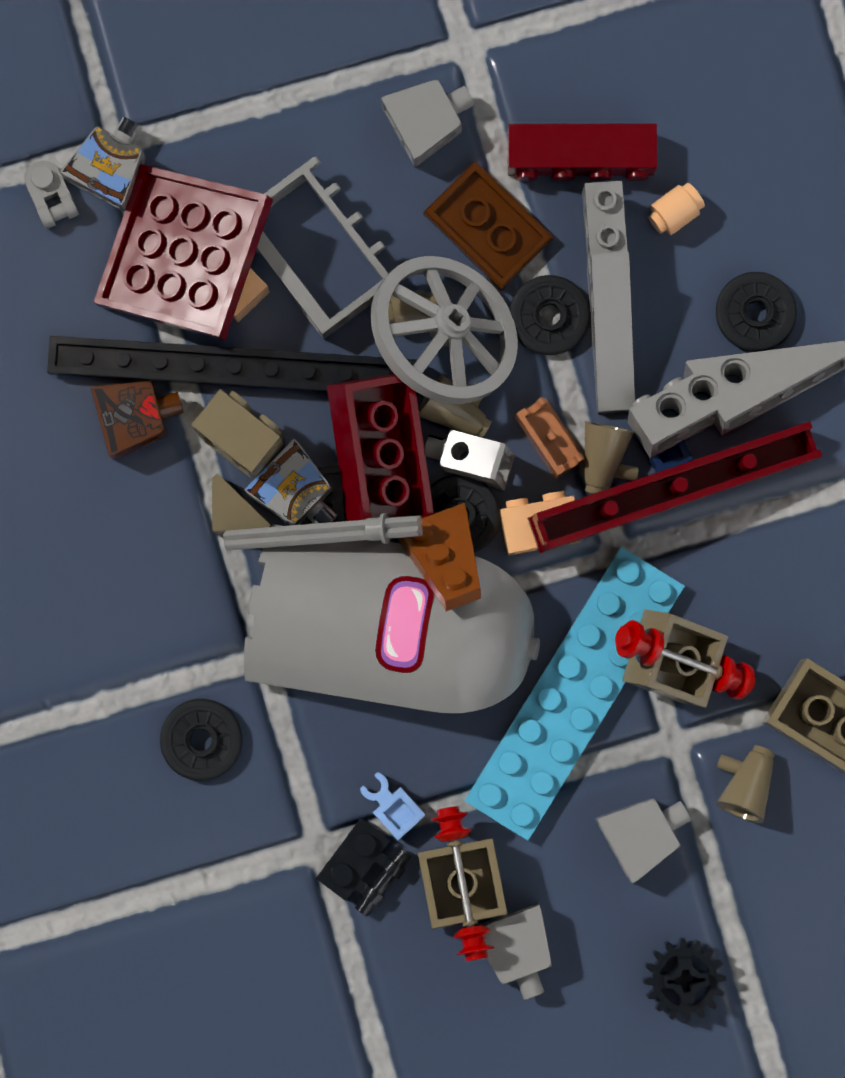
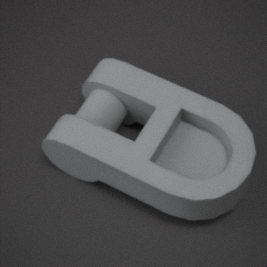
M42 160L29 166L25 174L26 187L46 230L56 226L55 222L68 216L71 219L80 215L67 184L55 164ZM59 195L62 203L49 208L46 201Z

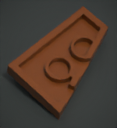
M465 503L422 518V536L398 538L446 612L481 599V588Z

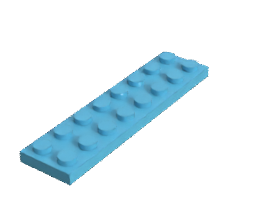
M621 547L464 801L528 841L626 683L622 679L629 659L621 657L617 653L615 644L617 631L628 621L635 620L640 622L644 609L669 613L685 586Z

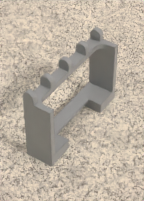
M317 156L311 158L264 193L273 199L272 207L307 181L383 281L387 277L388 272L375 257L385 249V245L382 241H379L369 248L353 228L363 219V216L356 212L346 219L331 199L341 190L337 182L324 190L311 173L321 164ZM262 231L256 252H260L298 302L302 312L323 340L372 304L376 290L382 281L329 319Z

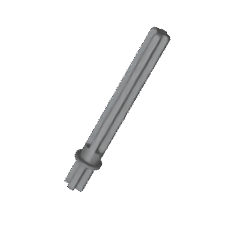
M381 513L378 518H367L366 520L227 530L224 532L223 539L224 547L228 551L363 540H381L383 544H388L391 538L422 536L423 529L420 515L389 518L387 513Z

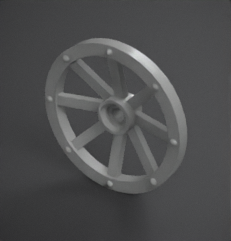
M424 256L413 258L393 269L376 290L371 306V327L375 343L381 356L393 373L414 391L443 403H471L490 395L511 373L518 349L514 320L506 302L497 289L474 269L444 257ZM424 274L438 305L399 283L411 276ZM439 275L452 278L467 287L457 304H452ZM391 295L431 318L389 324L388 309ZM476 295L487 306L494 320L469 316L467 309ZM470 331L499 334L500 355L498 362ZM429 332L433 338L415 364L411 365L399 350L393 337ZM462 343L491 374L485 381L467 386ZM442 346L449 347L453 386L437 382L422 374Z

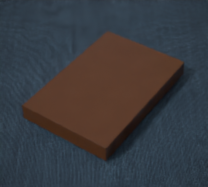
M476 161L423 212V215L501 291L554 238Z

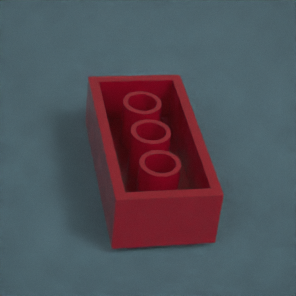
M395 374L326 385L347 521L378 518L381 513H387L389 518L419 515L421 518L433 515L434 510L416 391L402 382Z

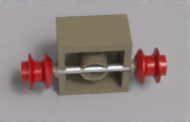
M459 806L437 810L438 817L431 819L432 822L439 823L441 829L434 838L441 842L450 843H447L448 847L418 853L431 926L433 930L463 924V927L467 926V928L459 929L453 936L454 939L461 940L463 949L457 953V956L465 955L466 962L488 958L487 950L494 949V946L486 944L484 936L491 932V929L483 925H474L478 924V921L507 916L493 838L463 844L462 840H458L466 838L472 831L470 828L463 827L462 819L468 815V812H460Z

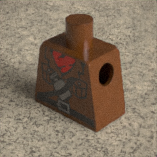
M151 381L95 386L91 388L108 454L113 460L124 457L166 437L168 434L164 419L184 413L178 392L157 397L155 386Z

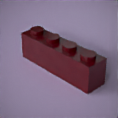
M657 123L508 124V176H516L518 181H535L538 179V176H552V179L555 181H571L575 179V176H589V179L592 181L611 180V176H626V180L629 181L647 180L648 176H654L657 169Z

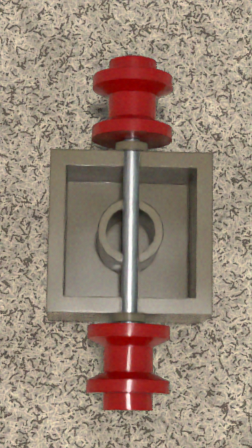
M644 609L640 622L635 620L628 621L619 628L615 636L617 653L621 657L629 659L622 681L680 703L706 708L711 691L717 693L726 691L729 697L741 700L751 693L756 680L755 672L751 665L744 662L735 664L731 657L723 655L728 639L727 635L670 613Z

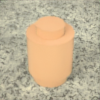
M686 183L684 186L677 185L649 206L652 214L648 216V219L658 233L662 234L665 231L668 235L672 236L699 216V210L705 207V203L698 191L690 183Z

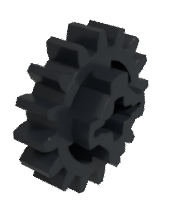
M683 937L679 938L678 947H673L667 940L664 942L666 952L662 954L655 949L652 951L657 959L655 964L645 963L644 967L651 971L652 975L643 978V983L653 987L646 996L648 999H659L655 1006L658 1012L668 1007V1017L672 1020L675 1019L678 1012L682 1013L685 1022L690 1021L691 1012H696L702 1019L705 1017L703 1007L707 1005L714 1010L717 1008L712 1000L713 996H724L725 992L717 987V983L726 981V976L716 972L723 963L720 959L710 960L714 952L712 948L708 947L701 952V942L695 939L691 947H687L686 940ZM691 955L701 959L708 971L696 970L692 966ZM675 956V964L668 972H661L664 964ZM686 969L690 976L697 979L687 982V988L683 989L679 983L672 980L681 977L682 970ZM701 987H708L705 994L698 1001L694 1002V995ZM661 988H672L677 993L678 1004L668 1000Z

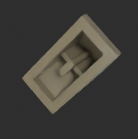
M218 473L212 478V531L215 535L224 534L227 530L271 527Z

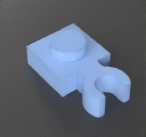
M377 772L375 777L381 782L380 791L371 793L364 785L360 788V791L365 798L372 801L376 800L380 804L373 814L399 840L426 814L401 787L392 794L388 790L389 784L386 777Z

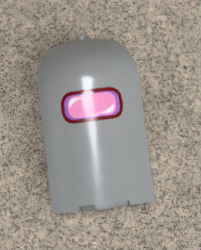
M272 524L271 527H276V526H281V525ZM363 540L262 548L258 562L265 567L260 586L253 585L250 596L248 614L255 615L253 637L247 636L245 638L244 676L245 681L430 712L466 713L493 706L510 696L522 683L530 660H537L540 639L534 637V613L525 591L507 572L482 558L475 556L481 588V599L446 612L400 543L389 542L388 544H383L380 540Z

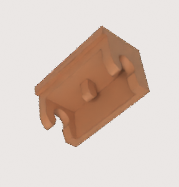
M541 397L529 408H523L516 413L515 420L555 480L585 461L584 454L546 398Z

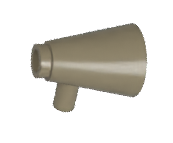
M443 373L435 380L453 386V383ZM424 396L418 407L419 417L455 431L482 438L492 423L491 420L486 418L487 415L478 408L482 399L465 404H450Z
M585 421L584 483L586 484V492L595 494L610 489L614 478L630 481L637 479L638 467L621 464L634 431Z
M754 745L744 761L722 754L717 768L735 775L717 800L716 805L723 811L740 819L753 823H763L775 753L765 747Z

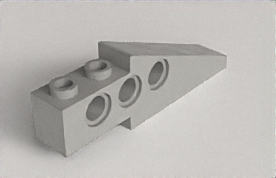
M622 181L585 183L582 199L597 414L629 412V408H631L632 403L635 401L630 261L629 252L627 251Z
M845 341L688 360L685 363L684 379L682 377L675 378L664 386L663 391L653 396L649 394L644 395L632 403L631 408H629L628 424L650 459L714 424L723 436L845 369ZM728 375H736L739 376L742 379V381L739 383H731L725 377ZM705 392L711 398L705 401L699 400L693 394ZM666 409H673L679 415L674 418H668L661 412Z

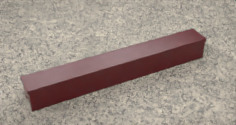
M809 421L538 512L527 519L539 553L814 461L822 457L820 449L817 450L810 431L813 428L811 422Z

